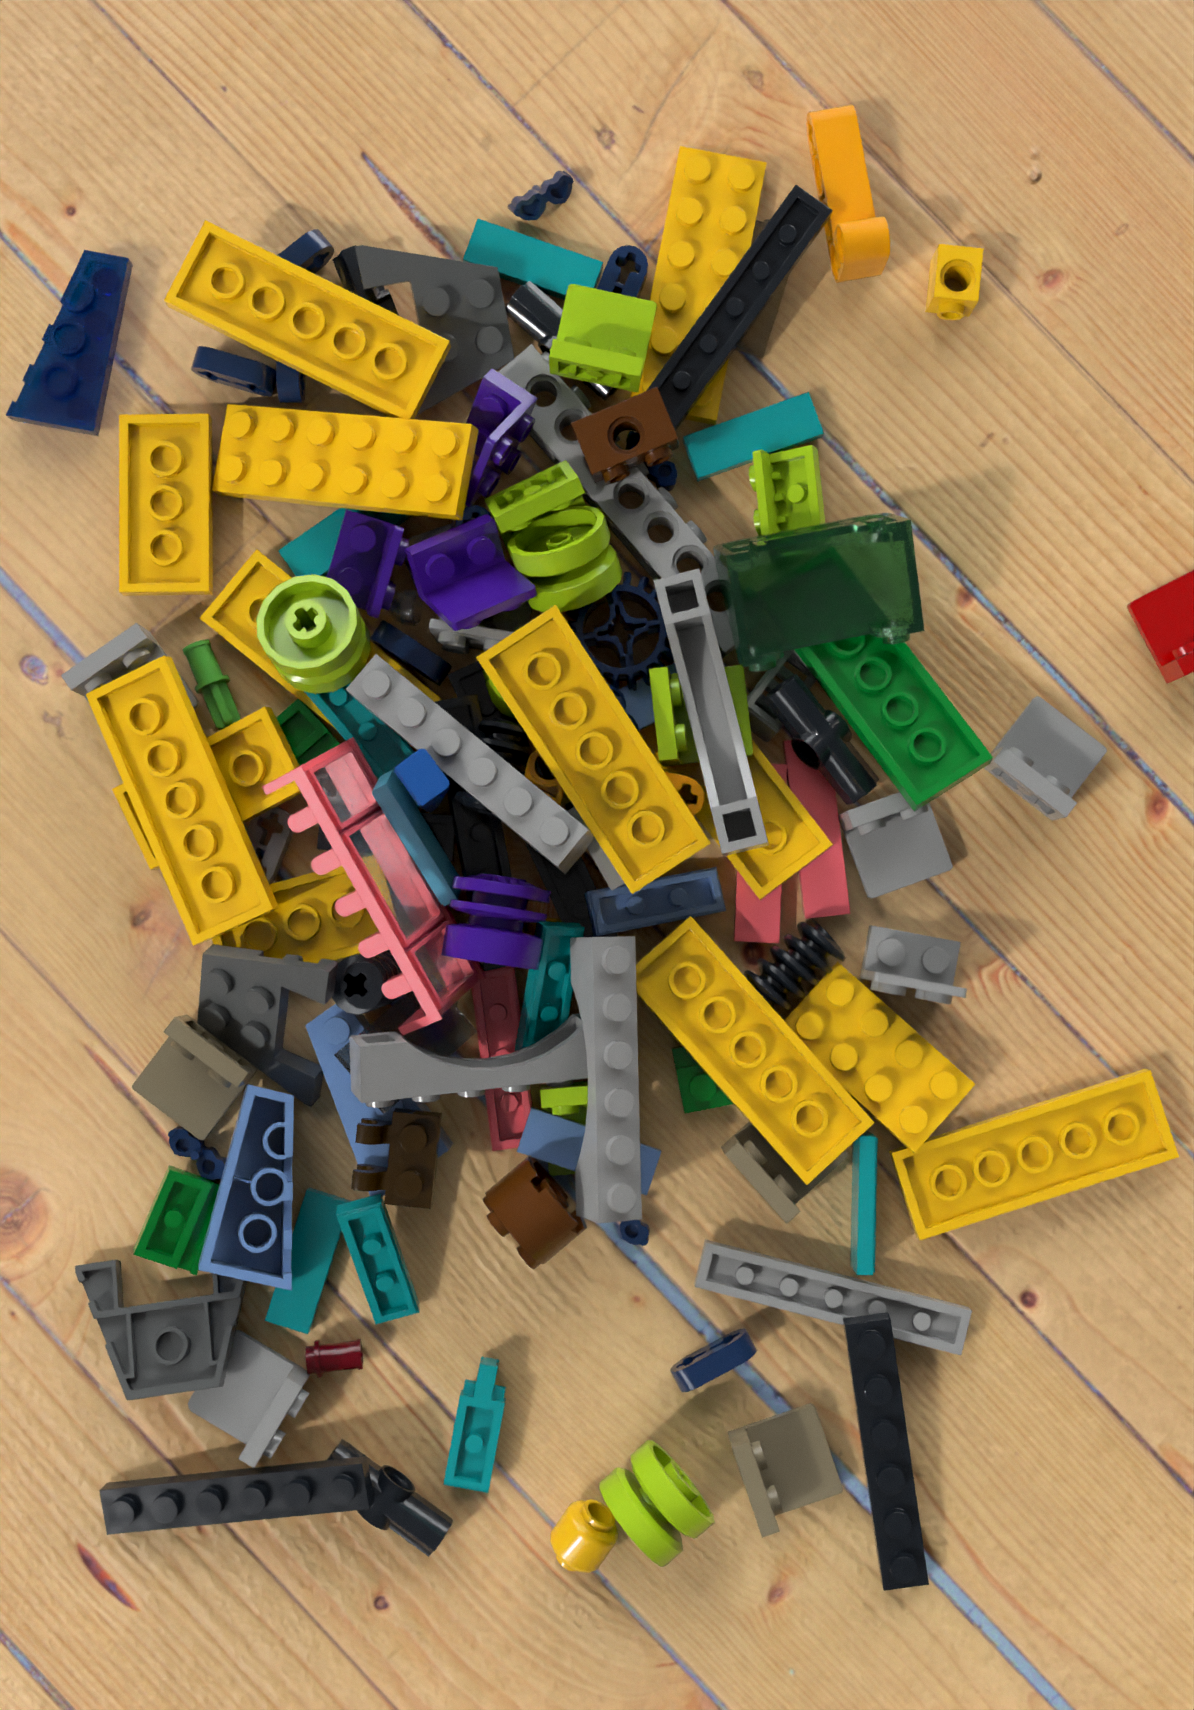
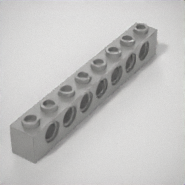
M532 344L529 345L498 371V373L534 396L539 392L547 391L556 397L555 402L550 406L540 407L535 404L531 416L536 421L529 435L555 465L564 460L569 463L579 477L585 491L582 497L591 507L600 509L605 516L607 526L653 580L679 574L677 563L682 559L691 558L699 563L706 597L710 593L721 592L730 601V608L726 611L716 612L710 609L723 659L763 625L766 616L762 613L765 605L750 588L743 591L733 579L736 575L734 568L721 554L714 557L704 545L707 542V538L701 529L691 520L685 523L676 513L675 509L678 508V505L671 494L662 486L656 489L646 478L649 471L644 463L630 468L631 474L616 483L607 485L604 480L597 483L594 482L578 440L569 441L561 435L562 430L566 426L572 425V422L591 415V412L588 410L591 404L576 385L569 388L560 376L550 374V354L545 351L543 354H540ZM617 436L615 440V445L621 449V447L617 444V442L620 440L619 436ZM633 491L642 497L643 503L636 509H627L620 504L618 499L623 493ZM655 525H664L670 529L672 538L666 543H656L649 538L647 532Z

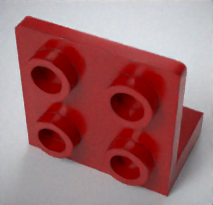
M1193 570L1127 605L1132 619L1167 684L1194 672Z

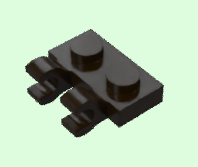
M395 1108L392 1121L362 1118L361 1123L357 1124L355 1143L367 1145L390 1144L388 1167L357 1164V1169H354L352 1174L351 1189L358 1191L385 1190L384 1204L431 1209L434 1199L442 1113Z

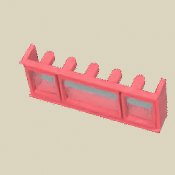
M352 737L262 786L265 794L268 795L292 781H295L308 806L288 818L289 828L295 833H300L319 824L332 847L313 858L311 862L313 871L319 875H324L343 866L356 890L345 894L336 901L335 909L337 913L347 917L366 908L379 930L359 943L358 950L360 954L365 958H371L390 950L402 973L389 978L383 983L381 988L383 995L388 999H395L413 991L421 1005L420 1009L398 1027L403 1036L443 1019L441 1015L479 980L487 976L478 961L441 955L446 925L457 924L448 906L440 904L372 795V790L378 780L356 740Z

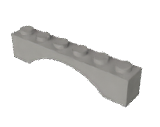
M700 569L654 580L722 855L728 856L768 846L769 843Z
M377 654L374 655L346 688L360 704L416 750L426 749L444 773L564 874L569 871L595 840L588 828Z
M635 936L570 938L571 985L578 1003L583 1025L588 1071V1105L585 1133L581 1153L575 1168L576 1216L596 1223L642 1219Z
M580 1013L572 1014L556 1030L538 1042L513 1053L490 1058H457L437 1054L412 1043L396 1031L349 1036L351 1091L361 1103H366V1106L373 1108L389 1107L394 1104V1100L412 1098L415 1102H434L440 1099L441 1094L457 1093L461 1097H479L485 1094V1089L502 1088L506 1092H523L530 1089V1084L546 1083L550 1087H568L573 1085V1080L588 1078L586 1046Z

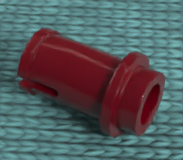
M361 1339L322 1345L320 1340H316L313 1346H306L307 1374H316L317 1378H322L325 1372L363 1369Z

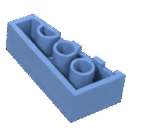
M334 1004L305 1026L357 1163L388 1167L390 1144L367 1145L355 1143L357 1124L361 1123L362 1118L392 1121L395 1108L431 1111L425 1102H415L412 1098L396 1099L392 1106L383 1108L368 1107L366 1103H361L351 1091L349 1036L376 1032L363 1014L347 1013ZM442 1126L440 1128L438 1157L447 1152L453 1144ZM385 1190L368 1191L370 1196L380 1193L382 1197L385 1196Z
M249 1084L246 1085L198 1263L199 1271L292 1291L294 1095Z

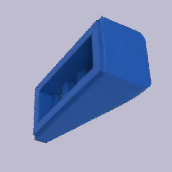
M419 749L395 766L394 772L416 803L423 810L431 813L440 805L449 790L450 783L426 749Z

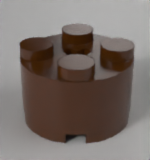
M529 1156L486 1191V1196L482 1199L490 1211L487 1219L502 1237L507 1236L509 1233L519 1244L516 1248L519 1255L532 1269L537 1268L540 1264H545L587 1228L584 1218L576 1216V1209L571 1214L568 1212L569 1204L566 1200L568 1195L537 1161L533 1164Z

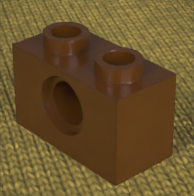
M658 387L571 423L595 483L604 480L605 484L608 485L621 481L631 474L630 468L647 462L648 467L659 465L674 456L672 451L679 448L677 434ZM632 430L637 432L640 436L639 443L630 450L618 448L615 445V440L622 431Z

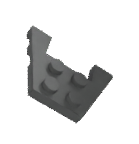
M364 245L355 246L363 290L409 282L418 325L449 340L451 343V348L417 415L480 380L491 369L497 370L514 359L498 267Z
M212 944L202 955L197 1023L305 1105L312 1107L321 1095L323 1071L319 1064L283 1048L289 990L325 1005L334 995L338 962L330 959H321L318 963L304 962L302 956L287 954L283 959L265 957L261 950Z
M110 1260L75 1266L76 1276L79 1283H82L90 1301L88 1305L93 1318L97 1319L107 1343L105 1348L126 1400L223 1387L247 1281L212 1273L214 1293L211 1295L124 1307L121 1261Z

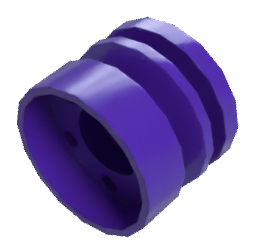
M484 873L468 877L454 876L452 888L473 892L472 900L468 902L450 899L449 907L469 914V919L466 924L446 925L441 955L539 970L543 940L537 936L524 933L523 930L525 923L546 922L547 914L527 911L528 901L549 903L551 891L540 889L526 880Z

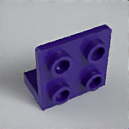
M491 369L483 377L466 424H472L479 430L474 453L479 456V459L469 482L465 503L468 507H471L481 495L488 498L492 494L501 478L502 472L509 475L513 471L522 455V452L517 447L519 443H522L527 438L536 421L531 414L538 398L494 369Z
M346 509L326 577L335 580L347 589L357 608L365 610L371 617L378 618L381 609L387 611L390 609L396 584L390 580L394 564L402 566L406 556L405 548L408 547L409 539L402 537L404 528L396 524Z
M488 514L405 548L419 597L454 631L476 627L483 619L502 611L517 609L524 601L537 596L535 585L505 560L495 519Z

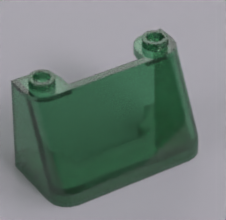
M892 513L868 514L730 541L713 547L716 569L738 662L742 667L748 666L749 671H764L776 667V660L784 656L783 651L868 634L874 637H882L883 644H898L909 641L911 633L925 631L911 519Z

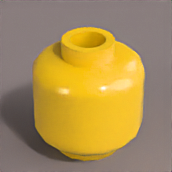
M592 1499L572 1502L550 1534V1543L559 1564L569 1571L584 1573L596 1571L618 1540V1530L612 1512L603 1503Z

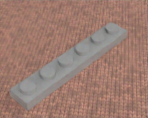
M706 1239L694 1282L697 1288L843 1325V1318L888 1312L891 1318L893 1338L957 1355L962 1354L972 1310L967 1306Z

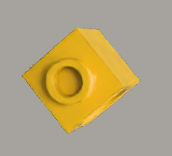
M948 244L938 245L930 260L925 312L937 313V316L944 320H960L964 316H970L979 301L984 248ZM951 278L959 281L963 291L955 292L950 290L945 285L944 280Z

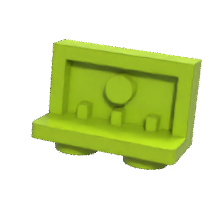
M813 445L772 454L762 449L753 451L754 465L749 467V480L753 491L757 492L758 509L754 510V525L757 534L762 537V540L774 546H782L827 537L818 449Z

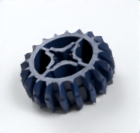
M625 572L622 580L623 584L616 585L610 593L593 603L578 609L565 611V613L569 617L576 619V621L567 622L603 678L612 680L611 685L619 689V681L627 680L629 690L633 689V691H636L637 684L635 678H643L646 685L650 686L649 669L666 667L660 661L661 658L674 662L672 650L666 647L670 643L660 604L657 603L656 588L650 594L645 592L649 583V578L645 576L640 579L638 587L631 586L632 575L630 572ZM621 600L633 601L643 606L652 615L653 620L647 621L646 618H633L629 616ZM608 602L609 620L604 625L594 628V632L583 634L586 621L591 613L600 605ZM616 613L619 615L620 624H623L624 630H632L634 632V635L628 634L625 648L626 654L623 651L622 643H619L618 637L609 636L608 634L609 631L614 632ZM658 633V643L654 651L643 662L634 665L633 645L639 640L646 639L650 634ZM596 646V648L607 647L612 649L617 654L621 668L608 666L600 662L591 654L587 647Z

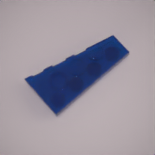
M84 250L60 300L62 307L54 324L48 325L42 338L44 342L43 347L34 365H29L22 381L25 384L16 402L12 401L6 413L9 419L99 436L133 267L129 258Z

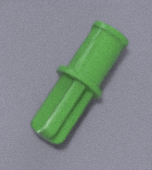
M208 639L200 640L186 646L183 649V653L187 657L198 684L195 687V691L197 694H202L215 727L222 730L240 720L241 716L227 685L230 678L228 675L222 674L212 651L210 641Z

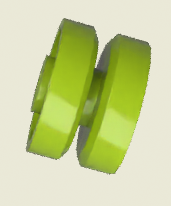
M570 506L563 510L550 511L535 517L528 527L515 531L510 536L507 546L517 571L536 587L537 596L527 600L532 609L545 612L554 605L558 607L560 612L578 609L610 593L620 582L622 569L616 551L609 545L611 535L605 516L600 509L591 506Z
M315 574L296 576L277 585L263 600L256 618L257 638L266 655L275 665L281 677L294 688L313 694L334 692L348 685L363 670L371 651L370 632L349 592L331 578Z
M647 1440L631 1454V1465L634 1473L617 1467L599 1483V1489L605 1503L626 1534L649 1559L660 1567H664L683 1551L680 1532L687 1537L698 1538L715 1523L708 1504L681 1467L661 1446L653 1440Z

